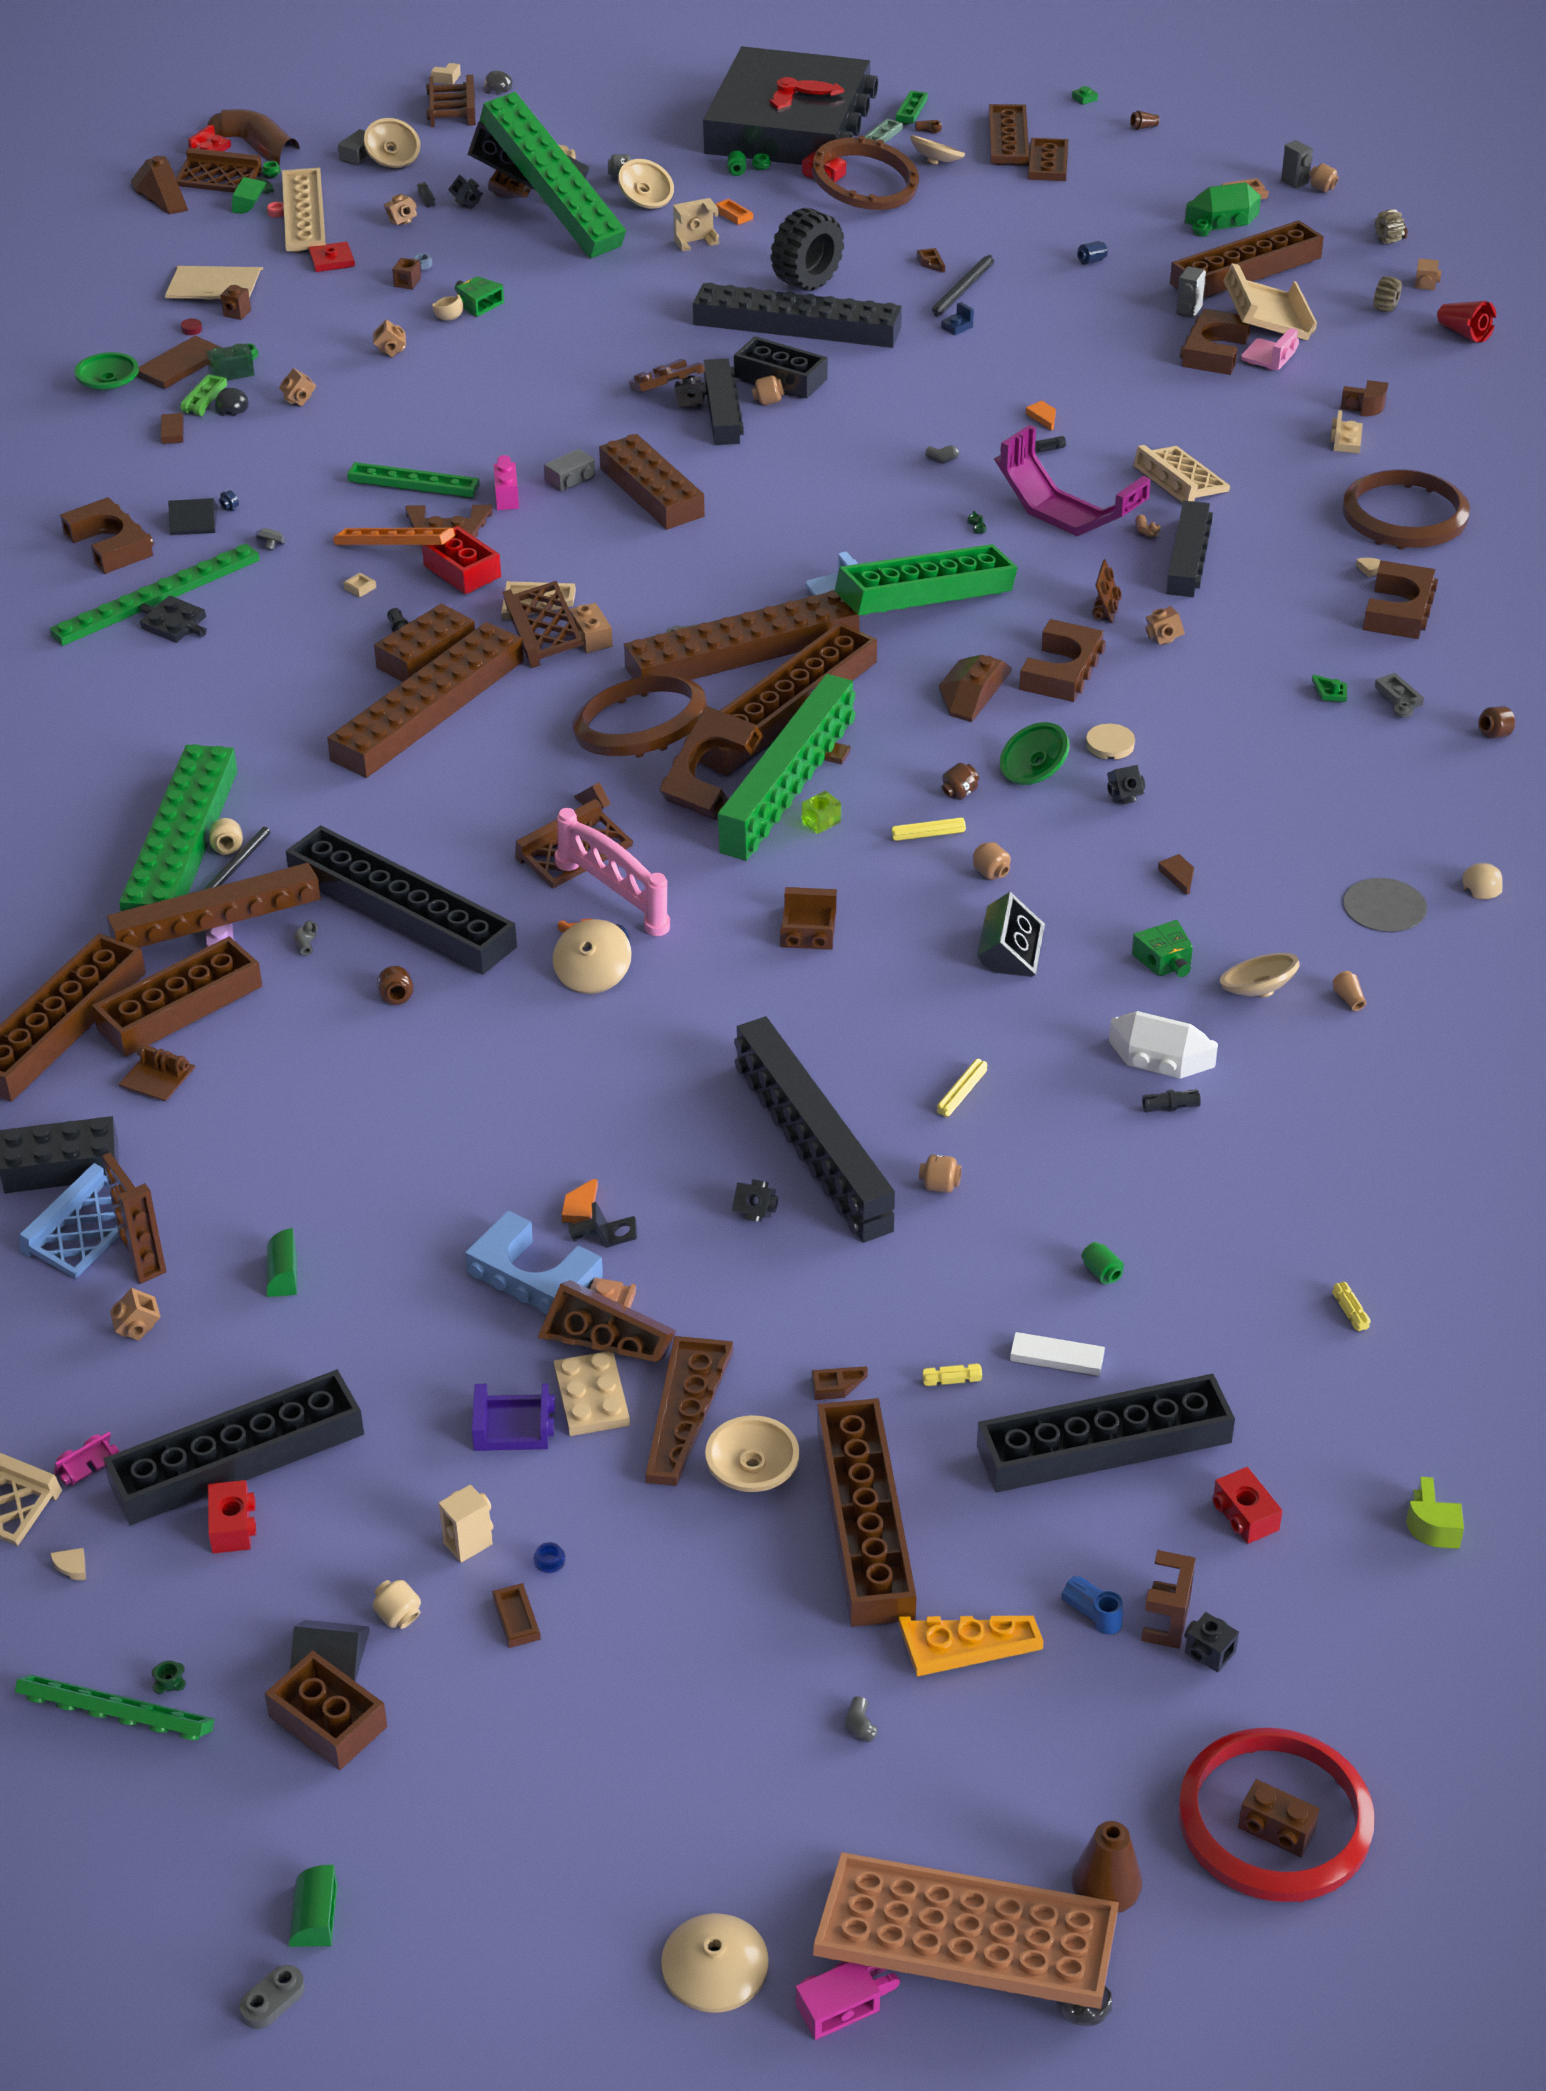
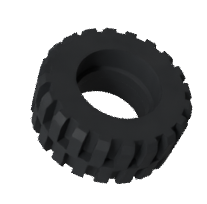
M812 208L795 210L792 212V215L790 214L785 218L784 223L779 225V230L774 235L775 240L771 245L772 254H770V260L773 262L771 265L776 276L783 282L804 291L815 290L824 286L826 281L833 277L834 271H837L838 263L842 260L844 234L837 220L827 214Z

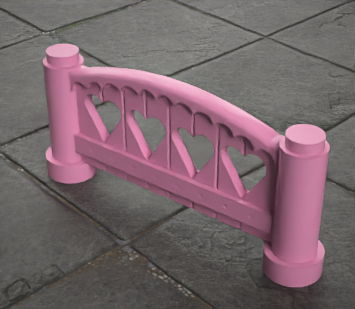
M561 809L557 816L558 849L555 852L556 866L564 871L575 870L579 866L584 868L646 914L644 917V930L649 935H665L670 929V917L667 914V879L662 873L651 874L618 843L603 833L579 823L573 809ZM580 837L583 841L589 843L591 847L589 852L585 851ZM598 850L601 854L607 856L609 860L607 865L603 864ZM615 862L619 867L625 869L627 873L625 878L621 877ZM634 876L637 880L643 882L645 890H639Z

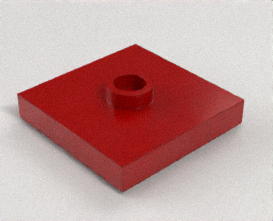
M347 241L308 247L316 272L355 266V261Z

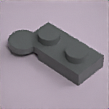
M1396 673L1375 680V688L1395 705L1394 714L1396 716L1409 718L1413 715L1414 708L1423 706L1424 697Z

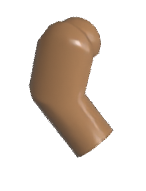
M1138 515L1135 518L1137 531L1140 534L1150 538L1158 536V532L1161 530L1159 524L1155 525V522H1151L1148 525L1144 515Z

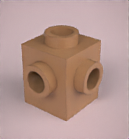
M398 194L393 196L391 201L383 204L390 223L395 225L407 224L412 221L413 217L417 216L415 211L417 209L416 203L408 196Z
M386 319L373 332V344L383 354L387 353L393 358L397 353H401L406 346L405 332L400 326H395Z
M292 368L287 377L283 379L279 389L283 392V398L286 401L303 406L317 386L307 375Z
M1172 606L1165 609H1157L1151 615L1145 617L1148 624L1145 626L1146 633L1150 639H1154L1159 645L1171 643L1174 638L1185 634L1179 613Z
M130 1288L110 1310L115 1332L121 1336H127L138 1341L161 1318L156 1298L134 1288Z

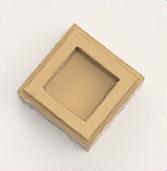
M358 573L343 582L344 589L358 597H362L376 588V581L362 573Z

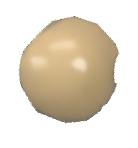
M456 295V297H443L432 304L433 312L437 318L443 321H451L461 315L463 302L459 295Z
M1476 863L1464 871L1462 876L1464 890L1469 888L1474 898L1490 899L1502 893V874L1492 864Z

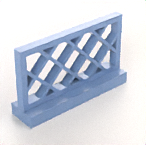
M95 1163L89 1167L19 1234L20 1252L29 1258L34 1254L76 1279L119 1237L117 1226L115 1228L102 1229L101 1221L116 1220L114 1212L100 1213L99 1205L112 1204L111 1196L98 1198L97 1193L104 1186L109 1189L107 1177L104 1175L102 1167ZM82 1207H96V1214L79 1215V1210ZM98 1221L99 1230L82 1231L81 1223ZM77 1224L78 1232L61 1233L60 1229L64 1225ZM100 1237L101 1242L97 1246L84 1247L83 1239ZM79 1239L80 1248L63 1249L62 1241ZM58 1242L59 1250L46 1251L41 1247L45 1243ZM81 1256L82 1261L74 1268L64 1261V1257Z

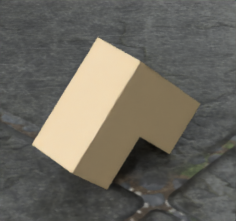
M449 63L446 68L434 67L431 71V76H433L435 83L454 84L461 75L460 64Z

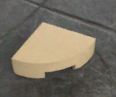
M1359 558L1356 559V567L1368 577L1377 575L1381 560Z
M83 1548L51 1553L53 1565L57 1571L70 1576V1579L86 1580L85 1553Z

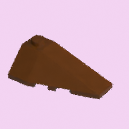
M154 156L152 159H147L131 180V185L135 192L139 195H145L148 201L153 200L158 208L168 214L188 211L167 158L165 156Z

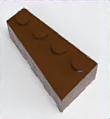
M569 1280L560 1284L537 1338L551 1339L566 1344L580 1345L595 1350L610 1351L620 1355L657 1362L665 1358L676 1330Z

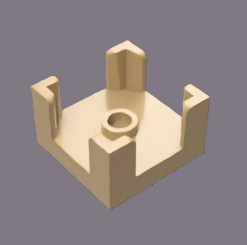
M711 198L673 205L674 241L681 251L691 249L687 242L705 239L709 246L719 244V236L713 229V214L715 217H718V207Z

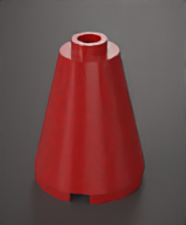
M1491 302L1446 303L1437 311V318L1440 324L1473 342H1485L1495 328V325H1492L1493 318H1496L1497 314Z

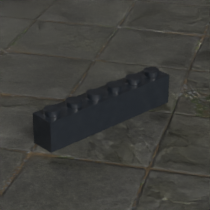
M729 358L704 360V381L708 392L707 401L714 445L740 444V435H744V427L738 399V389L736 388V378L734 377V366L730 367Z
M1183 500L1168 574L1166 593L1168 595L1194 597L1195 589H1200L1213 520V512H1209L1210 503Z

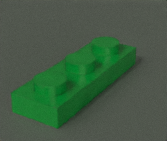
M910 90L896 113V121L904 125L914 124L928 100V93Z

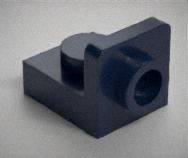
M962 302L957 303L956 314L941 320V328L953 335H958L973 328L974 309Z

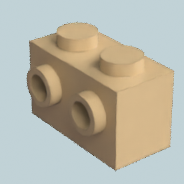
M470 1484L460 1491L453 1492L449 1497L438 1503L443 1543L460 1563L493 1544L491 1532L493 1524L489 1514L491 1504L484 1493L479 1494Z

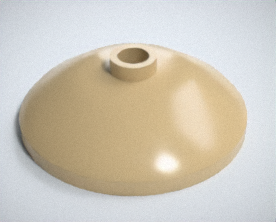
M382 118L372 122L367 127L364 134V147L368 155L377 163L390 168H402L413 163L418 157L420 139L416 131L407 123L394 118Z
M911 135L910 140L919 153L928 157L927 161L938 165L939 161L953 162L962 159L965 155L964 152Z
M634 159L626 162L619 171V187L622 193L634 204L644 208L655 209L665 206L671 200L674 193V184L670 175L660 165L645 159Z
M599 919L585 920L567 929L557 941L553 952V966L559 980L569 989L583 994L600 993L612 988L624 977L631 962V946L625 933L615 924ZM586 947H592L590 951H584Z
M1273 953L1258 956L1241 962L1227 970L1221 976L1220 983L1224 990L1232 994L1247 997H1267L1272 995L1275 990L1284 986L1295 975L1300 965L1296 955L1290 953Z
M742 1416L723 1423L711 1434L706 1444V1463L711 1474L727 1487L745 1492L765 1491L784 1483L794 1473L799 1462V1445L792 1431L779 1421L764 1416Z
M719 1913L700 1915L687 1920L677 1927L666 1941L661 1959L663 1978L672 1995L690 2008L711 2013L730 2011L749 2002L762 1988L767 1977L769 1964L765 1942L757 1930L740 1918ZM712 1947L720 1948L718 1951L709 1950Z

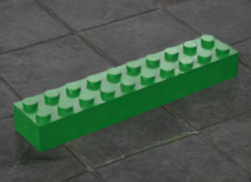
M516 91L485 102L480 121L587 256L591 259L621 247L627 230Z
M826 674L718 813L719 853L747 861L752 853L758 850L761 841L768 837L773 825L780 821L782 813L791 806L795 796L801 793L807 780H811L816 768L822 765L825 754L832 752L835 742L839 738L841 739L847 727L853 724L856 715L855 711H853L856 694L853 691L852 680Z
M198 744L185 745L119 901L121 911L189 894L209 844V829L219 819L237 774L234 748L202 746Z

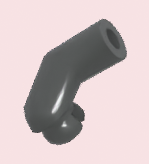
M952 445L941 449L929 446L925 451V456L943 463L956 459L959 455V450Z
M306 921L304 926L300 927L294 935L295 943L303 956H308L313 952L310 942L315 938L316 931L318 930V925L313 921Z
M855 1696L852 1699L846 1717V1728L856 1738H862L865 1742H871L877 1735V1728L865 1716L868 1701L863 1697Z

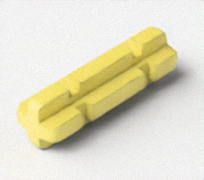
M1344 1281L1334 1284L1332 1293L1336 1300L1339 1301L1338 1303L1355 1330L1359 1332L1363 1329L1367 1330L1370 1319L1363 1312L1364 1309L1354 1293L1351 1292L1352 1290L1349 1285Z
M978 1363L968 1364V1367L965 1368L964 1365L939 1367V1370H935V1367L925 1368L922 1372V1379L925 1386H936L937 1382H940L941 1385L965 1383L967 1379H969V1382H978L982 1380V1369Z

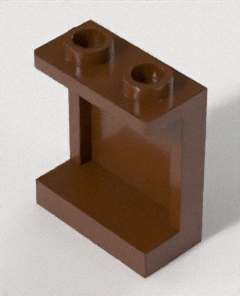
M785 887L784 913L780 927V947L833 950L837 913V889Z

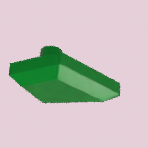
M1312 675V682L1323 701H1347V683L1341 682L1338 679Z

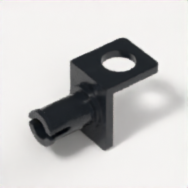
M597 1202L592 1203L591 1219L570 1223L568 1226L570 1236L574 1242L597 1235L601 1238L606 1248L637 1238V1222L634 1216L607 1223ZM620 1227H630L628 1233H626L625 1235H615V1232Z

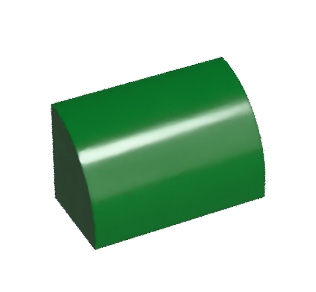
M243 177L232 197V212L240 214L249 212L264 190L266 182Z
M293 1228L276 1233L267 1244V1297L297 1295V1250Z
M334 1865L314 1866L298 1875L295 1883L289 1947L332 1946L338 1886Z

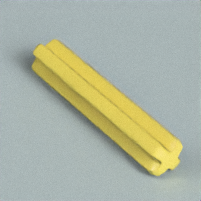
M964 818L893 826L891 834L894 841L965 832L966 824Z
M975 1059L937 1104V1113L939 1115L942 1114L944 1117L950 1116L987 1071V1063L985 1061Z

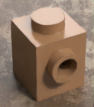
M1418 258L1415 288L1435 290L1436 282L1440 283L1442 270H1438L1439 260Z

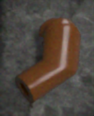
M939 120L915 121L916 131L926 130L932 133H939L942 129V124Z

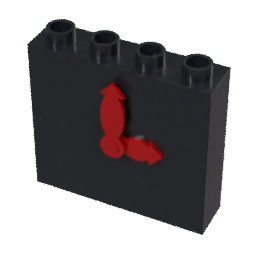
M741 46L703 118L704 154L728 157L731 152L740 151L745 155L746 159H754V156L757 154H766L771 162L802 165L803 159L817 151L827 142L858 136L861 129V117L868 116L870 98L875 99L878 91V76L870 75V60Z

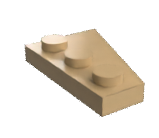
M507 581L505 591L511 589L512 593L516 594L547 583ZM558 583L567 606L573 607L576 592L575 584ZM555 590L546 592L544 596L552 597ZM528 598L520 602L529 605L533 599ZM503 600L502 620L511 619ZM539 601L536 607L544 609L547 603ZM553 605L550 610H558L561 607Z

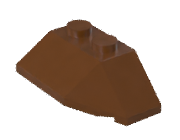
M495 170L488 183L489 191L504 198H524L532 190V188L498 170Z
M982 654L960 659L939 684V691L948 708L949 715L972 722L1012 672V667L1002 660Z

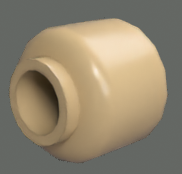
M222 818L215 821L209 829L211 847L221 855H230L240 849L243 840L240 825L230 818Z
M386 1580L374 1591L376 1597L372 1603L373 1610L389 1628L399 1627L404 1629L414 1622L421 1613L419 1610L421 1605L419 1596L404 1580H396L392 1583Z

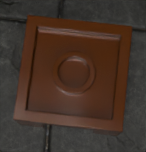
M1157 1550L1155 1564L1180 1569L1177 1585L1154 1581L1152 1588L1148 1590L1146 1598V1611L1171 1616L1169 1631L1144 1627L1141 1641L1180 1649L1191 1599L1196 1557Z

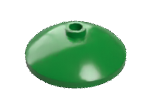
M105 352L83 359L76 365L74 372L76 380L85 387L110 391L130 383L137 376L139 368L137 361L127 354Z
M1039 722L1019 730L1009 739L1000 756L1002 773L1009 781L1018 785H1031L1046 780L1057 772L1064 763L1069 752L1068 736L1059 725L1051 722Z

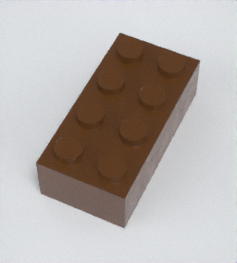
M441 603L375 643L376 668L404 682L475 630V621Z

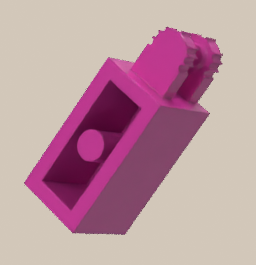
M499 456L497 459L498 463L493 464L497 510L519 509L516 464L511 462L509 456Z
M843 1961L828 1972L819 1976L812 1975L805 1978L796 1986V2007L814 2039L822 2038L879 2012L880 1997L895 1990L901 1982L895 1972L873 1980V1977L885 1972L886 1969Z

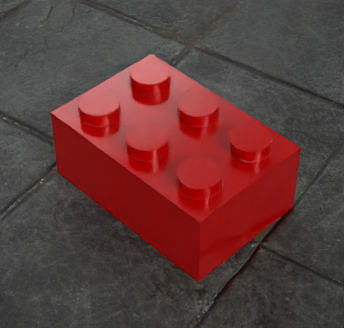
M459 526L453 528L455 536L443 545H422L423 565L464 594L473 592L475 589L501 577L500 554Z

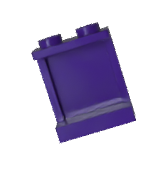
M487 1383L475 1384L472 1418L474 1451L548 1449V1438L554 1436V1418H549V1413H555V1394L549 1395L548 1383H542V1394L488 1396Z

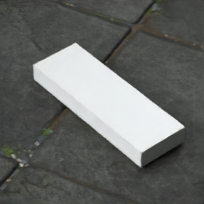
M1016 1332L1010 1361L1100 1376L1105 1347Z

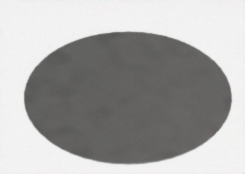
M1372 878L1360 881L1351 886L1344 896V907L1351 918L1361 925L1374 930L1388 932L1407 930L1418 925L1427 913V903L1422 894L1412 886L1394 879Z

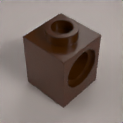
M399 259L392 269L394 287L414 289L421 279L420 260Z

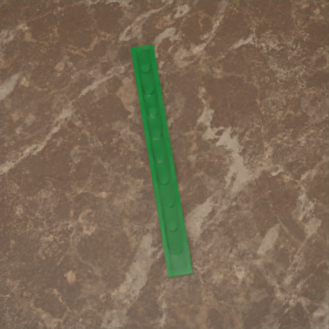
M247 543L239 545L230 551L199 562L197 565L181 570L172 576L162 578L158 582L141 587L137 591L120 596L116 600L102 604L88 612H83L67 621H62L50 628L51 636L64 646L140 613V607L143 603L154 607L169 595L177 597L260 561L259 553Z

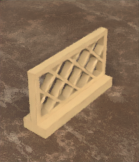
M1145 445L1137 447L1133 466L1182 503L1183 500L1194 501L1197 497L1229 492V484L1178 446L1151 450Z
M0 1453V1486L8 1483L13 1486L14 1490L12 1493L0 1496V1505L16 1500L18 1508L16 1511L4 1515L0 1514V1539L19 1546L49 1500L56 1501L62 1489L54 1474ZM31 1494L40 1496L34 1505L22 1508L20 1498ZM20 1518L21 1524L14 1534L4 1530L3 1523Z

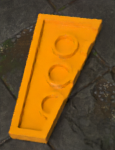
M927 1616V1620L911 1621V1617H899V1627L917 1677L1043 1649L1044 1641L1034 1616H991L990 1620L973 1619V1616H960V1620H941L940 1616Z

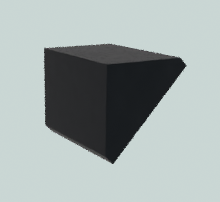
M213 498L168 501L170 535L216 532L217 504Z
M312 1620L302 1621L294 1626L290 1670L311 1651H314L356 1682L369 1634V1626Z

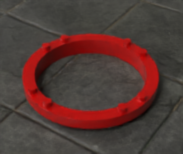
M1252 1728L1221 1737L1208 1745L1195 1757L1181 1785L1178 1813L1181 1831L1188 1848L1199 1864L1213 1877L1245 1895L1278 1902H1304L1305 1900L1323 1896L1335 1891L1351 1879L1359 1870L1369 1852L1374 1831V1808L1367 1786L1357 1770L1339 1752L1306 1734L1281 1728ZM1255 1751L1290 1753L1313 1762L1337 1781L1351 1803L1355 1818V1831L1347 1846L1333 1859L1320 1866L1295 1872H1280L1255 1867L1226 1851L1206 1828L1198 1804V1794L1203 1782L1215 1768L1235 1756L1254 1753Z

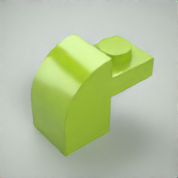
M1420 1477L1418 1489H1413L1412 1501L1409 1503L1406 1518L1409 1531L1416 1539L1429 1546L1460 1549L1464 1531L1462 1504L1436 1502L1433 1477Z

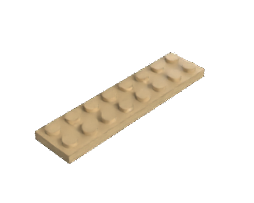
M320 168L282 170L286 252H300L302 250H309L308 247L326 245Z

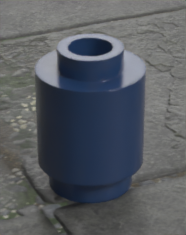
M1100 241L1082 244L1077 251V257L1084 265L1102 261L1108 254L1106 244Z

